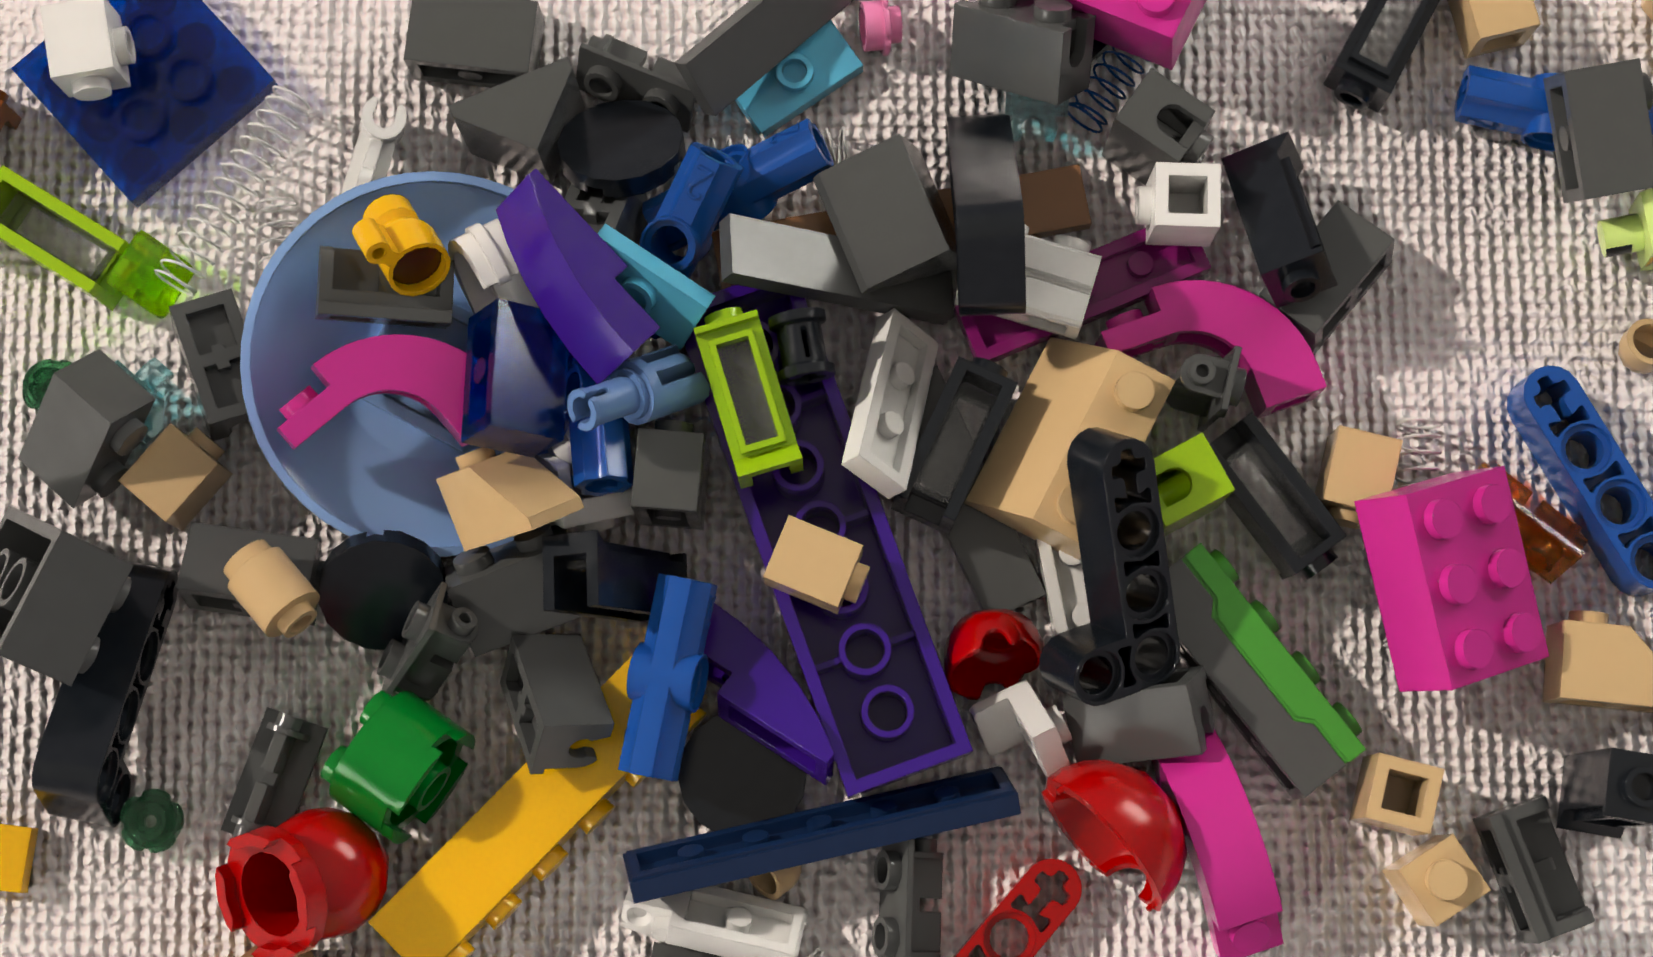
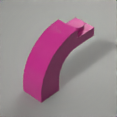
M1183 280L1154 286L1144 301L1149 315L1143 317L1141 309H1134L1105 322L1107 330L1101 331L1095 343V346L1119 350L1132 358L1177 344L1200 346L1211 350L1222 358L1235 346L1242 347L1238 367L1247 370L1244 389L1254 415L1258 419L1311 401L1327 387L1310 346L1299 330L1283 313L1266 300L1249 291L1220 282Z
M403 334L380 335L360 339L341 346L315 362L310 369L325 385L326 389L317 394L309 385L280 408L279 411L287 420L277 428V432L294 450L351 403L367 396L395 394L408 397L424 405L438 418L459 445L463 447L470 444L518 404V401L487 367L461 349L428 337Z
M1214 730V733L1205 734L1207 749L1203 754L1152 760L1158 786L1179 808L1186 847L1199 884L1213 948L1218 957H1246L1284 944L1277 914L1283 910L1272 867L1255 816L1231 759Z

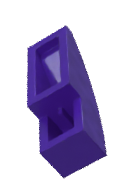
M537 169L529 173L496 209L507 245L523 281L548 323L568 351L596 384L601 383L649 339L660 326L615 279L628 266Z
M714 603L704 654L707 655L709 661L708 681L720 688L717 692L718 716L822 784L827 785L833 776L834 751L819 717L799 684L775 654L742 622Z

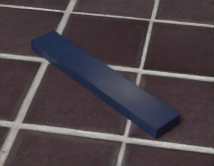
M997 766L630 850L623 854L633 902L636 904L1021 814L1016 789L1003 768Z

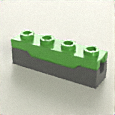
M1200 543L1185 554L1182 559L1180 558L1169 567L1180 645V658L1188 668L1196 666L1205 667L1207 676L1205 681L1208 693L1293 800L1306 798L1345 767V763L1351 762L1366 750L1357 738L1362 733V729L1354 716L1339 702L1331 706L1315 686L1321 681L1316 669L1299 651H1294L1292 654L1287 651L1275 636V633L1280 630L1275 618L1258 600H1254L1251 603L1247 601L1234 584L1239 580L1236 570L1220 551L1214 549L1209 553Z

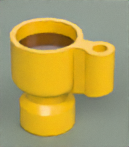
M388 194L375 199L364 211L362 220L358 221L352 229V235L367 261L371 264L379 265L391 288L400 295L412 297L426 294L438 287L445 280L450 270L451 259L433 227L418 218L409 200L404 196Z

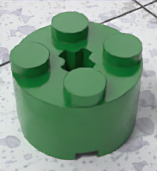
M381 690L367 703L362 711L360 723L363 724V727L353 738L349 746L341 745L330 755L322 768L321 778L330 783L329 794L332 799L394 844H401L412 837L411 834L403 829L414 818L426 824L451 795L468 765L467 762L459 757L462 747L465 745L474 750L476 741L471 733L412 691L406 690L392 696L385 690Z

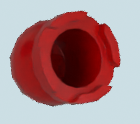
M324 807L309 809L295 814L277 827L266 825L231 838L226 844L231 847L228 861L226 864L218 866L215 873L217 900L225 923L231 932L243 929L249 940L258 947L252 955L254 957H297L311 951L319 940L340 937L356 931L376 914L387 890L389 856L375 829L353 813Z

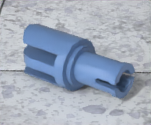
M674 344L624 361L611 373L610 380L586 388L581 387L572 390L568 395L567 409L573 423L590 416V418L579 422L578 428L582 431L595 429L601 424L621 417L631 424L641 425L701 404L709 396L710 385L703 373L694 374V364L686 355L679 353L678 346Z

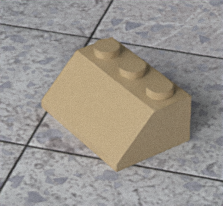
M1050 337L964 503L1035 541L1039 539L1051 545L1052 549L1056 552L1060 550L1080 560L1081 555L1067 467V453L1071 442L1085 429L1099 427L1145 443L1176 380L1119 350Z

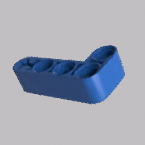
M1547 365L1536 369L1516 384L1508 395L1507 411L1511 421L1611 582L1619 591L1629 596H1644L1653 593V580L1642 576L1635 564V555L1638 549H1643L1653 556V500L1577 379L1569 371L1559 366ZM1547 392L1552 399V403L1540 408L1536 404L1534 397ZM1566 419L1569 426L1554 434L1550 428ZM1568 440L1582 444L1587 450L1589 464L1586 469L1573 465L1566 454ZM1603 494L1614 497L1620 503L1623 510L1620 524L1607 520L1600 508V500Z

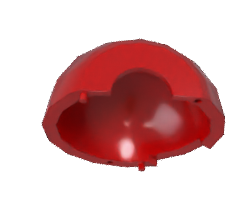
M1105 759L1083 760L1062 767L1047 777V788L1041 792L1049 812L1079 853L1092 867L1106 877L1125 868H1136L1143 871L1146 876V884L1138 897L1148 905L1146 910L1149 913L1153 909L1161 911L1177 888L1188 855L1178 806L1146 772Z

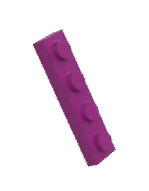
M1146 228L1090 250L1089 253L1102 256L1082 326L1146 300L1151 288L1169 282L1194 280L1208 274L1212 267L1203 247L1146 245ZM955 306L954 314L973 357L988 359L992 362H997L1045 342L1050 337L1059 336L1055 333L994 315L960 317L959 306Z

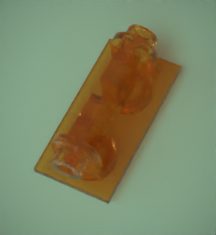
M1483 462L1477 469L1490 468L1491 466ZM1506 472L1528 568L1551 584L1583 557L1585 552L1582 549L1588 542V539L1579 533L1582 529L1579 524L1573 523L1544 500L1536 507L1533 513L1526 509L1524 506L1533 492Z

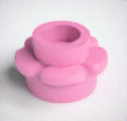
M888 0L860 2L859 33L864 52L880 51L883 56H888L891 51V44L901 43L902 16L898 5L889 6Z

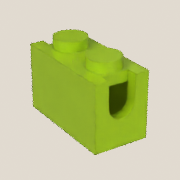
M1203 432L1154 458L1165 536L1216 510L1235 491L1233 484Z

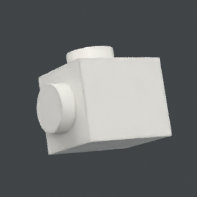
M70 0L40 6L50 78L69 98L74 97L81 101H96L111 96L112 90L131 87L128 65L136 63L133 37L129 28L122 26L121 16L108 0Z
M1155 163L1146 186L1137 187L1135 198L1136 225H1146V245L1210 246L1221 227V164Z

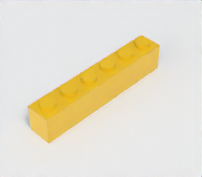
M632 656L601 686L614 721L611 737L593 741L582 739L576 741L570 747L572 749L582 747L593 748L597 760L584 767L544 769L543 774H530L526 762L368 921L401 957H470L475 948L468 941L486 923L494 930L498 928L520 906L522 900L515 893L533 875L542 882L559 867L569 855L562 846L579 828L587 835L590 834L614 810L615 806L608 799L626 781L635 788L646 778V776L618 770L624 734L632 700L627 696V675ZM706 693L704 694L702 703L708 698ZM701 707L695 713H691L687 735L706 716L707 713Z

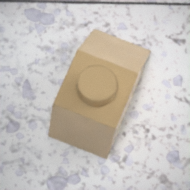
M492 443L455 457L459 470L436 479L464 552L534 530L584 508L580 495L521 446L496 455Z
M1584 610L1569 611L1568 620L1565 619L1547 626L1546 644L1549 657L1545 658L1542 702L1653 714V652L1631 626L1609 624V614Z

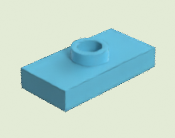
M830 20L734 101L758 135L762 133L765 138L863 72V64Z
M605 223L597 234L628 266L615 279L660 326L655 334L672 345L676 344L678 349L681 350L694 331L693 328L698 325L714 300L715 295Z

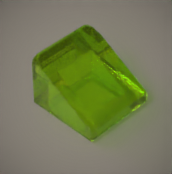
M143 230L137 231L106 278V283L124 298L161 319L167 316L170 311L169 306H173L182 293L162 281L154 272L155 269L164 271L160 264L161 259L177 260L172 256L169 248ZM174 253L187 266L193 268V266L189 264L186 260H184L179 255ZM168 261L163 262L164 266L175 277L186 284L189 283L194 275L180 265ZM158 272L162 277H164L166 280H168L175 286L183 290L185 289V287H183L181 284H179L171 277Z

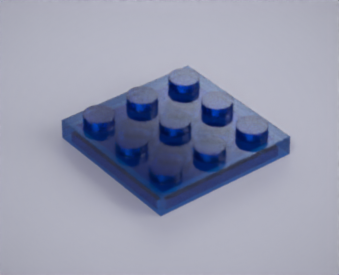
M108 0L121 16L122 26H127L132 34L136 50V63L128 65L131 87L112 90V95L105 99L81 101L74 97L69 98L50 78L45 40L11 68L137 208L263 102L267 95H271L273 93L272 86L278 85L272 76L202 0Z

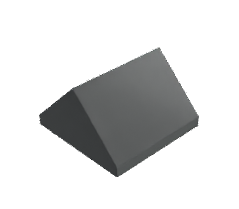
M568 57L448 105L472 155L526 176L534 169H537L551 185L561 165L557 142L562 130L567 123L585 109Z
M897 134L818 173L813 178L862 294L957 269L954 227L920 150L901 134Z

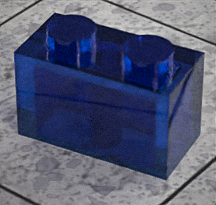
M497 298L469 318L461 443L533 458L564 440V435L570 423L567 401H565L566 380L573 356L548 323L540 308Z

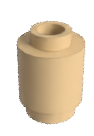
M263 539L256 540L237 551L226 563L223 572L229 579L228 590L267 637H277L282 634L286 638L294 637L309 627L317 616L315 607L320 600V594L280 547H271Z

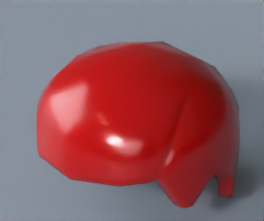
M1008 609L978 610L962 617L950 632L944 649V672L950 690L969 700H978L985 686L1000 684L1006 689L1020 682L1025 673L1038 669L1044 642L1033 622L1023 614Z

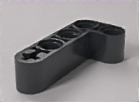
M1010 114L947 117L948 165L956 237L959 316L1025 313L1024 208Z
M1094 427L1080 432L1071 442L1067 453V467L1090 623L1059 633L1051 638L1043 647L1039 658V670L1042 679L1050 687L1083 703L1099 706L1135 694L1145 688L1159 685L1169 679L1176 670L1180 659V645L1155 462L1151 449L1138 439Z
M131 561L128 562L134 565L128 575L132 581L129 594L117 612H109L97 637L100 638V648L91 667L83 674L78 673L72 686L64 683L61 684L39 745L32 771L33 791L48 814L113 828L118 826L123 818L131 790V775L123 758L178 594L176 589L178 573L175 570Z

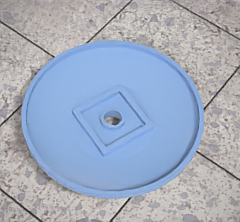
M438 171L403 173L379 178L356 186L334 197L312 212L288 235L266 265L254 289L245 317L240 353L242 394L248 420L260 449L284 486L303 506L319 519L349 537L367 532L366 536H370L373 534L383 535L384 530L402 531L424 541L440 557L457 556L464 552V549L436 479L459 470L455 457L491 443L496 455L521 446L535 458L536 455L548 453L546 443L551 441L538 412L527 414L513 407L470 444L461 447L438 418L424 405L401 395L377 394L351 403L293 450L277 432V428L287 420L279 409L309 385L317 394L325 390V385L310 369L311 366L328 353L360 339L390 334L428 337L461 349L477 359L503 383L509 392L514 381L520 378L502 371L455 274L452 324L446 329L315 319L319 247L329 246L361 250L352 235L354 225L362 220L364 211L375 199L388 194H398L409 200L420 220L433 227L448 252L449 241L465 234V228L475 223L484 225L498 218L496 209L514 190L511 187L482 177ZM562 344L556 359L563 358ZM573 475L571 476L572 485H574ZM514 536L484 546L493 549L514 541Z

